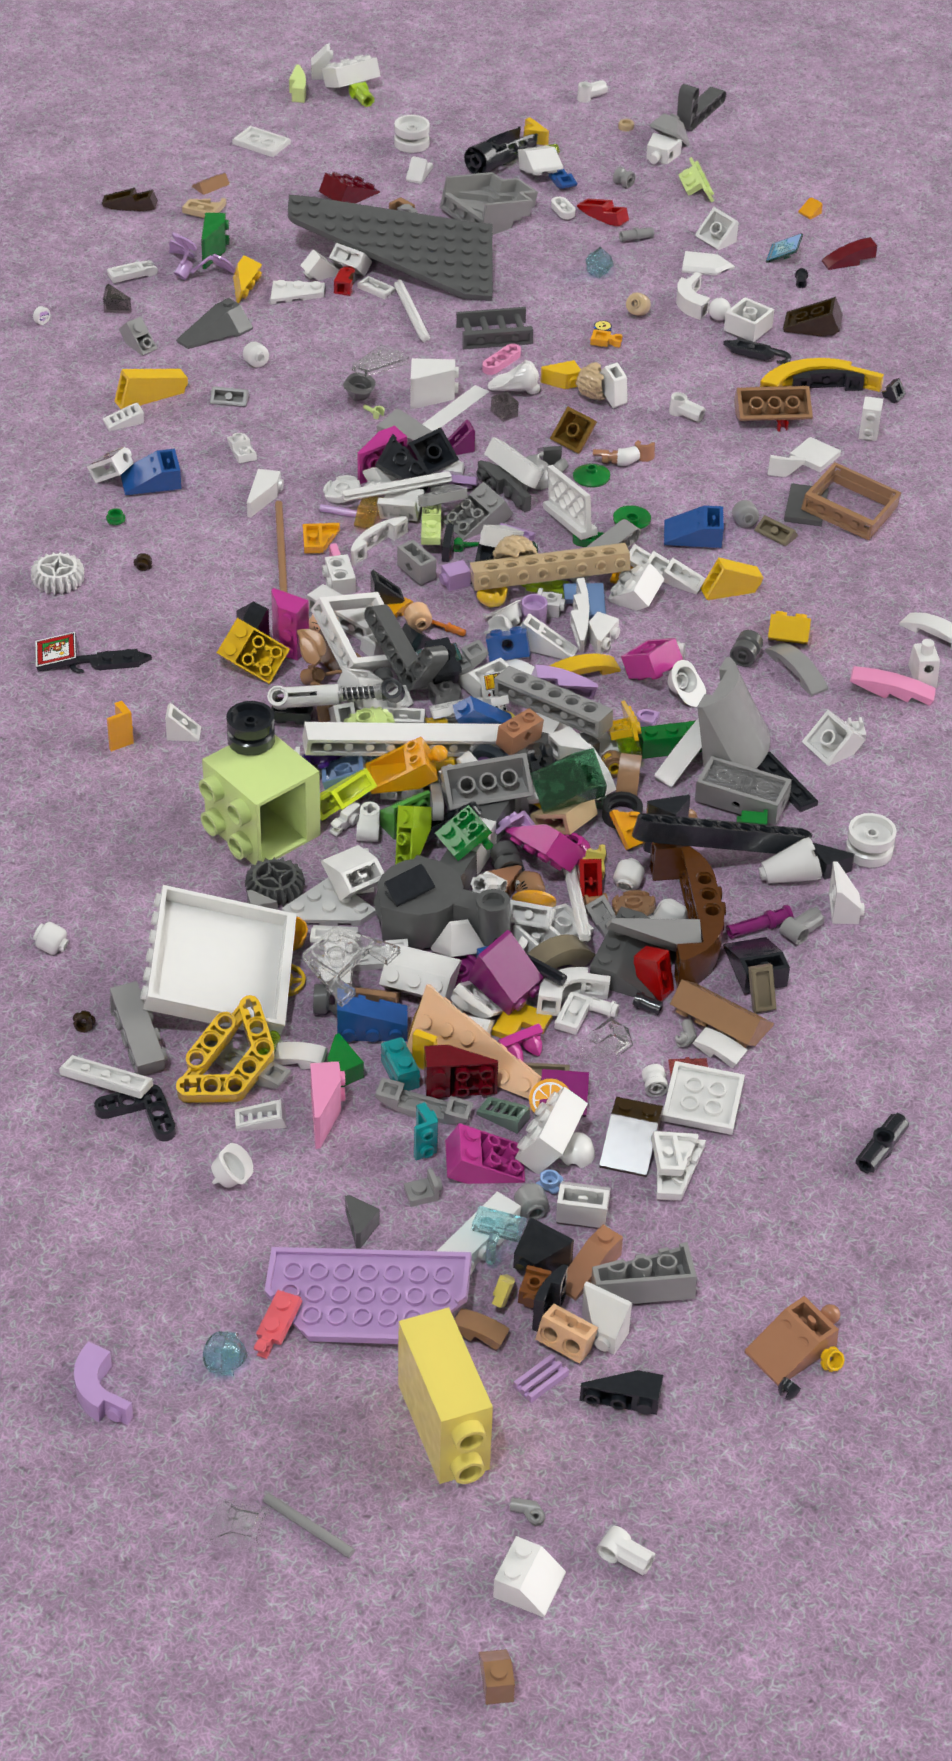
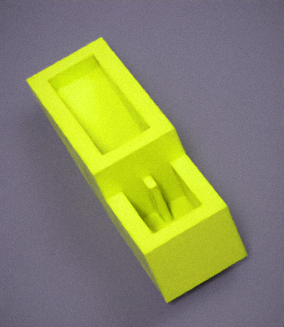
M367 768L352 774L320 793L321 821L339 809H344L377 787Z

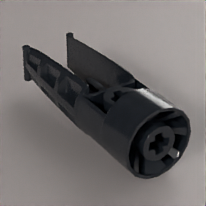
M518 126V128L495 135L487 141L469 147L464 155L465 165L472 174L493 171L501 165H506L518 159V149L537 147L538 134L520 138L521 126Z

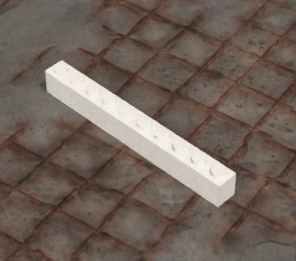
M305 722L302 735L305 755L382 756L422 736L430 749L436 745H443L448 751L447 756H461L467 751L472 753L480 744L493 745L499 748L506 756H509L496 745L498 726L501 724Z

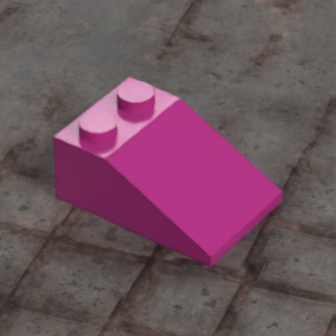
M395 425L379 431L357 452L358 481H360V484L368 482L363 471L375 467L392 434L397 437V441L403 447L407 448V436Z

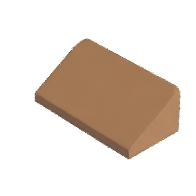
M221 173L192 184V188L205 195L230 185L227 174Z

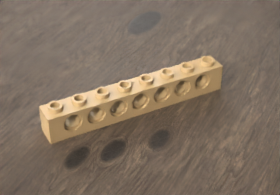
M625 543L470 563L471 582L475 591L631 571L630 552Z

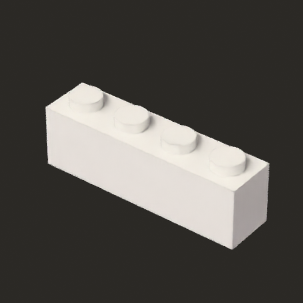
M322 584L307 594L309 611L312 612L311 608L319 597L342 594ZM366 608L334 611L343 630L359 640H362L363 636L373 634L365 620L364 613Z
M496 1192L437 1251L471 1252V1275L475 1266L481 1260H486L491 1250L496 1245H501L506 1235L511 1230L517 1229L520 1225L521 1206L501 1193Z

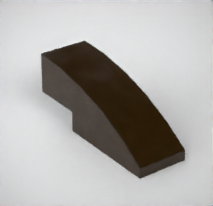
M135 188L104 195L102 206L113 210L143 212L155 210L158 200L153 189L137 193Z

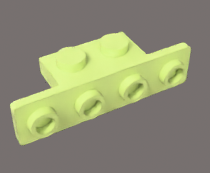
M690 157L689 160L692 167L680 173L679 178L689 196L703 188L712 203L714 201L712 197L714 192L699 162H694L693 158Z

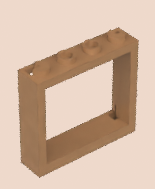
M834 462L805 494L801 509L869 541L898 507L902 492ZM832 482H835L885 505V507L874 520H871L823 498L821 495Z

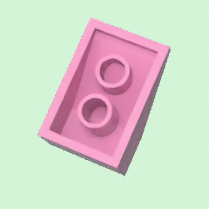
M339 1062L310 1063L311 1101L316 1149H320L341 1112V1102L345 1101V1087H341L345 1085V1071H340Z

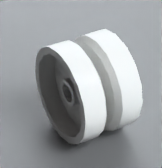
M404 115L395 120L394 145L398 150L407 153H417L429 147L430 123L425 117Z
M864 813L853 818L848 828L845 851L855 854L854 863L868 868L886 865L891 860L897 833L894 823L885 816L875 813Z

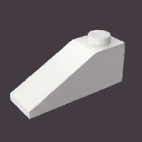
M257 470L247 500V517L251 518L277 498L279 490H283L284 480L281 479L280 471Z
M530 613L520 625L522 628H527L531 652L565 659L574 656L578 650L575 645Z

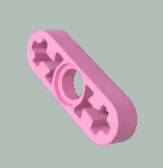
M509 344L484 360L482 365L483 373L494 375L519 359L521 347L517 344Z

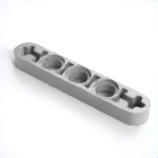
M438 776L437 781L429 784L433 821L444 820V802L440 777Z

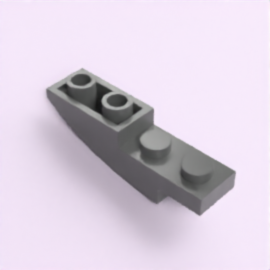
M482 460L478 461L476 474L479 480H482L498 495L504 493L524 513L531 510V495L527 492L526 484L498 465Z

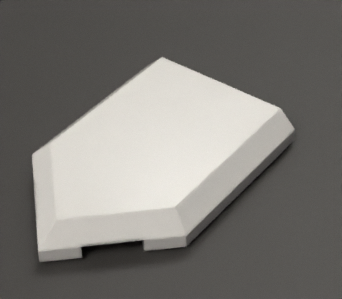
M685 251L682 272L693 274L698 272L703 275L717 276L721 274V271L726 269L732 270L735 266L718 254Z

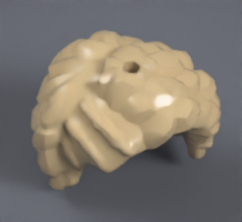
M593 362L581 368L576 385L582 395L601 401L606 397L602 392L601 384L604 376L600 374L602 369L598 362Z
M518 535L505 536L493 551L494 559L517 558L518 556L538 554L532 541Z

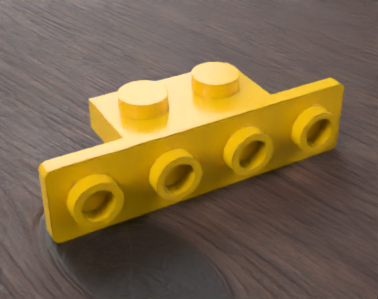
M621 701L623 718L613 720V726L607 731L610 739L621 742L627 740V737H633L634 741H639L638 734H641L640 722L637 720L631 706H628L625 701Z

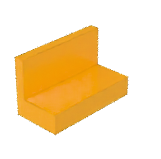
M122 700L114 703L115 715L107 718L109 750L111 752L134 744L132 713Z

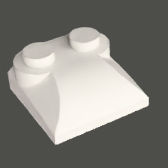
M470 981L459 983L450 997L453 1001L452 1005L458 1010L470 1012L479 1018H489L503 1012L500 1007Z

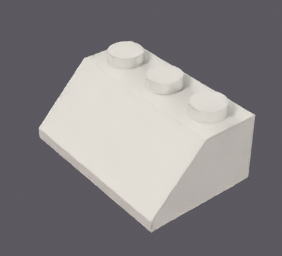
M396 944L385 961L379 985L385 989L422 998L426 984H430L440 995L451 1001L450 997L456 984L462 960Z

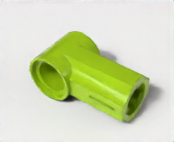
M365 81L349 85V94L352 99L356 98L365 107H369L374 103V96L369 92Z

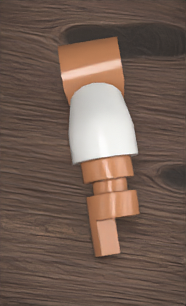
M637 440L635 446L618 448V450H613V452L593 449V456H602V463L609 464V461H611L612 464H617V466H628L637 460L648 462L655 457V442L641 445V441Z

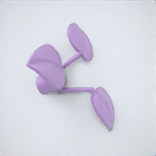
M172 232V237L175 241L170 240L169 253L184 255L174 271L178 278L186 280L190 273L194 274L198 268L209 260H212L217 266L230 271L234 275V266L227 259L216 254L208 256L192 268L193 263L187 260V257L195 258V255L189 249L196 251V245L188 238Z

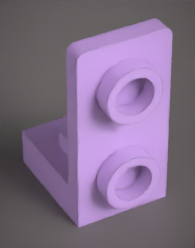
M525 810L519 814L515 811L498 823L500 827L495 832L498 835L506 828L536 824Z

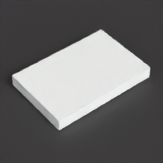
M249 126L232 139V144L274 157L291 144V139Z

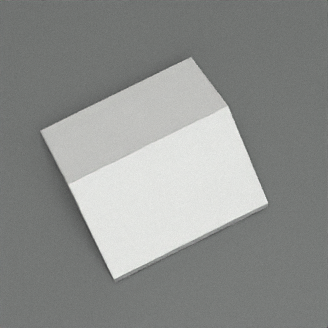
M713 207L695 236L720 250L737 242L739 222Z

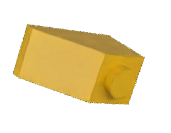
M575 360L541 366L540 382L562 389L577 387L576 381L581 369Z

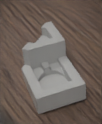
M602 895L585 905V909L605 938L608 932L606 924L611 918L616 916L605 895Z

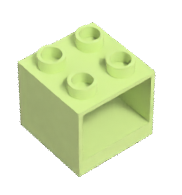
M276 735L272 748L262 754H239L228 745L202 759L203 779L199 781V790L205 801V812L201 813L200 816L202 825L209 835L216 836L219 834L226 840L231 853L237 859L246 858L253 865H256L257 861L264 862L265 858L268 860H272L273 857L278 859L321 835L319 770Z

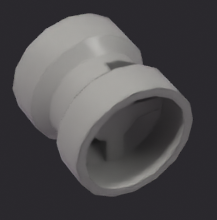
M622 167L617 168L613 175V182L622 184L626 188L633 186L636 179L634 172H627Z

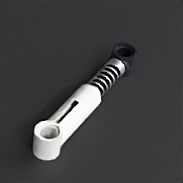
M390 678L381 684H373V686H369V684L364 686L362 684V687H358V685L356 687H352V685L347 687L345 685L344 688V686L339 684L296 687L277 685L268 691L267 697L274 708L285 710L292 707L339 705L341 702H345V700L350 702L351 700L356 701L359 699L362 701V699H365L367 701L369 698L371 700L376 698L377 700L382 699L383 701L388 700L391 703H398L403 700L405 690L397 679ZM391 687H398L395 695L388 694ZM278 694H284V699L281 702H275Z

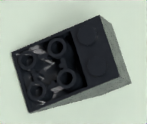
M767 937L723 944L744 994L750 993L748 967L769 963L773 966L775 989L787 987L790 966L783 951Z

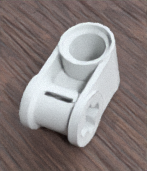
M365 802L360 807L356 841H379L380 808L375 802Z

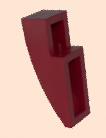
M871 237L859 239L831 252L822 259V262L828 270L860 265V260L876 258L877 244Z

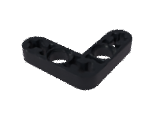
M153 1084L141 1099L116 1092L101 1096L94 1102L95 1114L101 1119H109L145 1110L157 1140L163 1142L170 1141L176 1135L175 1122L163 1091L158 1085ZM149 1094L155 1096V1102H152ZM126 1099H132L135 1101L133 1104L130 1105L122 1103ZM156 1110L164 1112L160 1116H154L152 1113ZM162 1123H164V1126H165V1128H166V1130H167V1131H165V1132H164L163 1129H161V1124H162Z

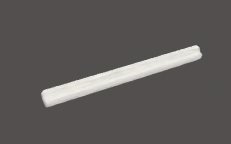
M402 280L394 282V287L419 338L423 343H426V341L430 340V336Z
M449 471L354 488L342 491V498L345 502L450 483L452 476Z
M574 866L571 872L563 869L579 940L581 942H589L591 940V931L576 867Z

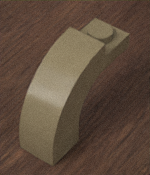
M570 934L549 938L527 953L555 969L563 965L585 967L596 955L585 941L581 942L579 937Z

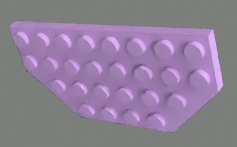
M272 1247L265 1294L271 1301L277 1290L301 1297L303 1302L292 1324L308 1341L398 1344L400 1320L448 1307L451 1313H453L467 1302L472 1254L471 1252Z

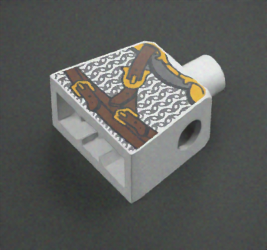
M121 447L104 454L88 465L87 468L95 483L121 475L133 464L132 453L128 448ZM107 464H110L109 469H105L104 467Z

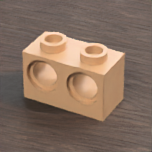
M553 1304L542 1316L535 1340L580 1364L592 1349L598 1327Z

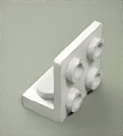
M412 489L385 494L384 498H378L377 506L380 519L406 516L408 521H418L421 506L418 504V495L424 494V490Z

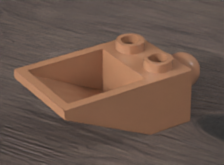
M803 1296L785 1308L745 1349V1353L779 1386L783 1377L790 1380L820 1359L824 1349H829L830 1346L837 1347L839 1329L834 1324L840 1319V1310L833 1304H827L820 1311L808 1298Z

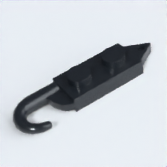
M741 338L724 340L723 343L724 346L731 350V353L763 361L774 356L785 358V360H777V364H785L791 361V355L788 352L772 348L770 345Z
M138 649L97 652V654L77 656L78 663L70 665V669L76 673H84V669L76 667L77 664L90 663L92 668L99 671L135 668L152 660V655L139 652Z

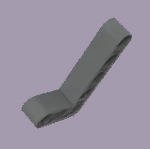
M682 84L678 95L677 116L684 123L685 129L693 131L721 106L726 99V91L709 87L699 96V88Z
M388 605L367 607L364 613L365 620L401 684L406 685L408 691L426 688L448 660L446 647L440 645L423 648L417 656Z

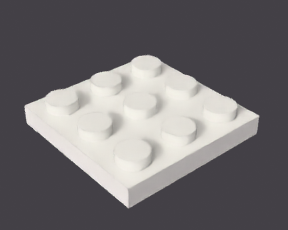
M675 1061L662 1121L732 1135L745 1075Z

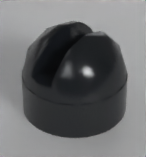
M783 1377L778 1386L779 1395L781 1396L786 1391L785 1399L788 1400L795 1398L801 1390L798 1385L786 1377Z

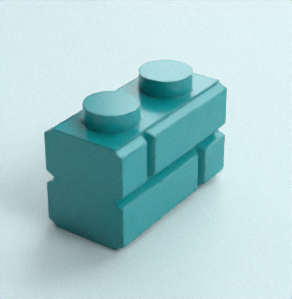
M400 1037L383 1042L381 1044V1062L389 1078L405 1083L404 1090L407 1091L420 1088V1070L404 1039Z

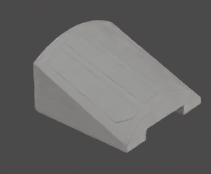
M726 657L719 668L720 683L714 694H704L697 706L704 768L710 757L713 756L756 769L763 762L769 751L770 732L736 663L730 657Z

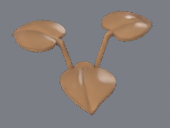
M311 629L297 630L301 655L306 663L312 664L308 665V669H303L300 673V679L304 685H323L320 682H322L325 676L342 673V670L324 672L323 669L316 667L322 661L321 656H324L326 653V644L322 635ZM334 705L317 706L319 722L331 720L328 708Z

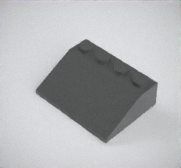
M622 906L615 917L651 919L642 912ZM608 930L590 965V973L611 976L609 990L631 997H635L637 992H644L646 996L656 999L637 978L633 963L634 956L645 946L664 950L668 949ZM669 950L672 967L676 958V952Z

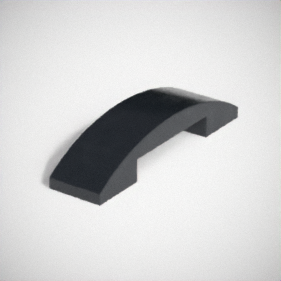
M813 370L793 376L792 386H809V388L844 387L845 391H863L865 376L864 374L848 370Z

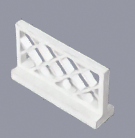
M553 465L547 466L549 500L543 502L544 510L580 540L598 535L597 527L591 523L590 494Z

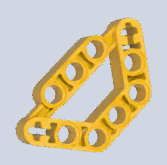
M247 995L240 1000L233 1013H219L186 1054L188 1070L176 1082L177 1095L180 1101L185 1103L241 1101L258 1081L259 1075L274 1060V1044L258 998ZM248 1007H251V1009L254 1011V1017L252 1018L250 1017V1012L247 1009ZM226 1022L230 1023L231 1027L222 1029L220 1025ZM243 1024L250 1048L230 1074L203 1075L235 1036L237 1029ZM255 1027L263 1029V1031L258 1034L251 1032V1030ZM208 1041L217 1042L214 1047L205 1045ZM262 1048H266L270 1051L266 1055H261L258 1053V1051ZM194 1059H201L203 1061L200 1065L191 1064ZM248 1066L255 1068V1071L252 1073H246L243 1070ZM210 1085L217 1087L214 1092L205 1090ZM232 1085L241 1086L239 1091L233 1092L229 1090ZM187 1086L190 1087L189 1092H185Z

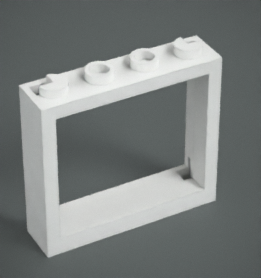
M378 592L319 597L311 608L342 671L344 668L374 672L380 667H387L393 670L385 655L358 658L334 613L337 610L384 605Z

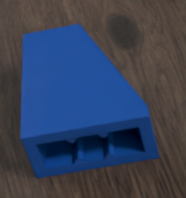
M472 696L452 705L455 718L459 724H503L512 718L510 713Z

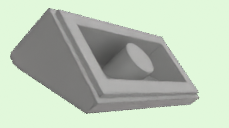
M212 386L210 404L246 407L249 391L248 389Z

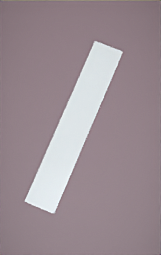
M474 385L424 422L423 425L432 431L444 426L489 391Z

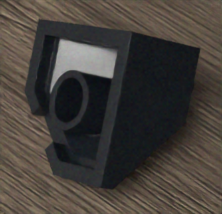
M253 601L236 611V619H241L270 637L268 608Z

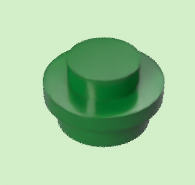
M117 508L109 510L106 515V521L111 525H120L126 519L123 511Z

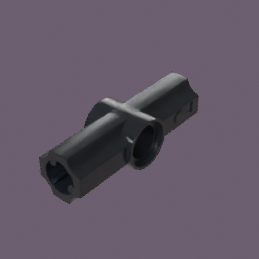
M898 1112L891 1114L881 1127L874 1130L872 1139L856 1158L855 1164L858 1165L860 1171L866 1174L874 1173L882 1161L891 1156L893 1147L909 1127V1122L905 1119L904 1115Z

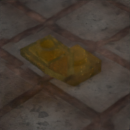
M374 496L361 500L357 509L354 527L369 529L375 525L376 517L379 516L378 498L383 497Z

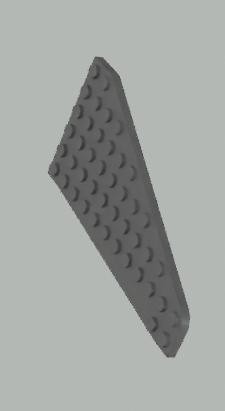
M289 194L288 218L293 224L341 245L361 251L374 260L460 298L492 301V224L329 200L315 196Z

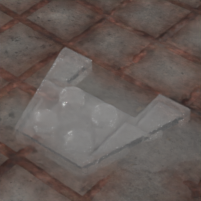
M332 927L303 953V960L315 976L326 985V990L333 994L337 1004L343 1007L356 995V989L341 980V978L367 954L388 965L400 954V947Z

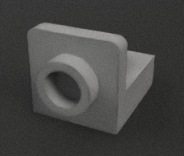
M432 1168L427 1169V1178L404 1183V1191L410 1207L439 1201V1191L442 1190V1182L439 1176H435Z

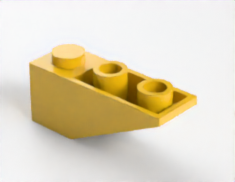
M245 255L238 262L233 275L237 303H240L243 298H247L249 291L254 288L256 281H259L262 275L260 271L262 264Z

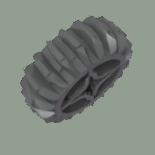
M273 857L272 860L265 858L264 862L257 861L256 865H251L250 870L247 871L245 880L246 892L247 890H253L277 901L278 905L283 907L286 903H290L302 895L305 885L302 869H299L298 864H293L291 860L285 861L283 857L280 860Z

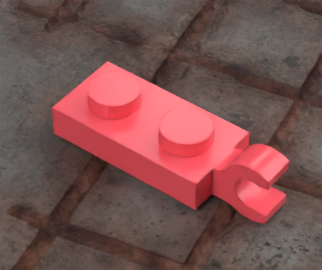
M277 1290L256 1332L259 1338L254 1346V1350L258 1351L257 1356L267 1359L274 1343L282 1344L303 1302L300 1296Z

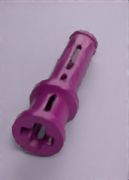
M786 904L774 911L766 910L763 915L727 925L726 932L729 938L733 939L764 928L775 929L788 917L794 918L790 906Z

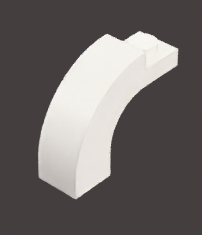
M695 272L688 279L681 277L678 281L676 303L682 312L701 320L709 312L710 298L696 293L701 288L702 274Z
M570 967L559 970L567 975L565 984L560 986L547 978L543 980L539 989L536 1014L558 1016L561 1004L568 998L571 991L588 997L594 996L607 1000L611 976L588 973V967Z

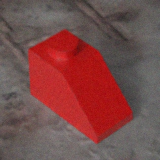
M645 946L634 956L633 963L636 976L658 1000L663 1001L674 991L669 950Z

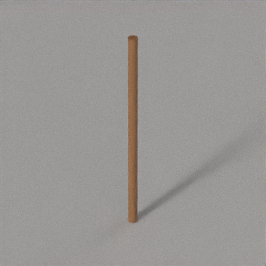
M276 501L279 589L288 593L282 501Z

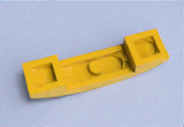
M605 654L576 655L549 665L574 672L578 675L600 671L602 676L621 672V668L615 658Z

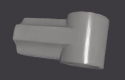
M810 908L795 919L793 917L785 919L780 926L779 932L796 945H800L807 939L810 932L824 923V917L818 908Z

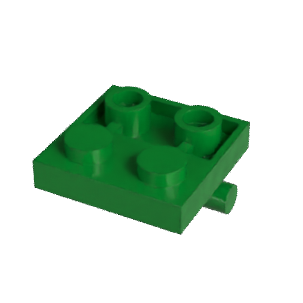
M469 805L435 832L457 861L462 859L478 844H482L486 850H490L493 847V843L488 839V836L492 833L491 830Z

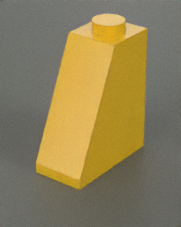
M718 557L700 589L706 600L751 594L756 592L764 578L757 566Z

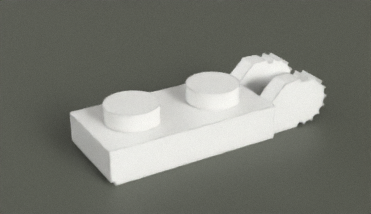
M150 260L107 269V275L113 283L143 276L150 277L158 273V268Z

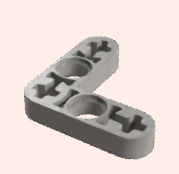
M448 483L429 486L430 493L418 495V504L421 507L467 498V487Z

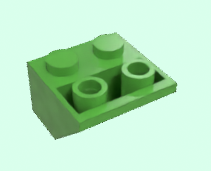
M429 790L414 794L380 810V826L394 840L397 836L398 805L430 807Z

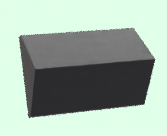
M688 794L647 801L646 813L689 817L691 797ZM643 842L644 851L650 854L651 843Z

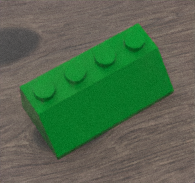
M695 721L641 727V734H638L639 741L635 742L640 755H642V759L669 756Z

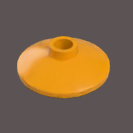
M524 890L512 896V900L556 907L555 897L543 891Z

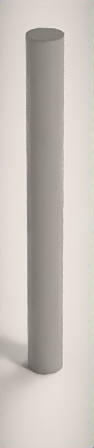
M267 1493L263 1498L265 1504L347 1558L354 1554L355 1549L272 1494Z

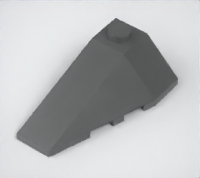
M227 298L215 304L177 338L176 342L187 349L207 345L209 341L217 339L222 341L225 337L241 336L253 330V326L242 306Z

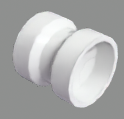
M659 1064L646 1066L642 1070L646 1094L650 1097L663 1096L669 1089L668 1082L665 1079L664 1067Z

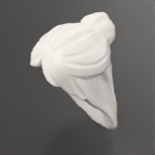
M524 360L511 371L493 378L488 383V388L497 391H526L528 394L534 395L540 392V385L538 384L539 373L531 361Z

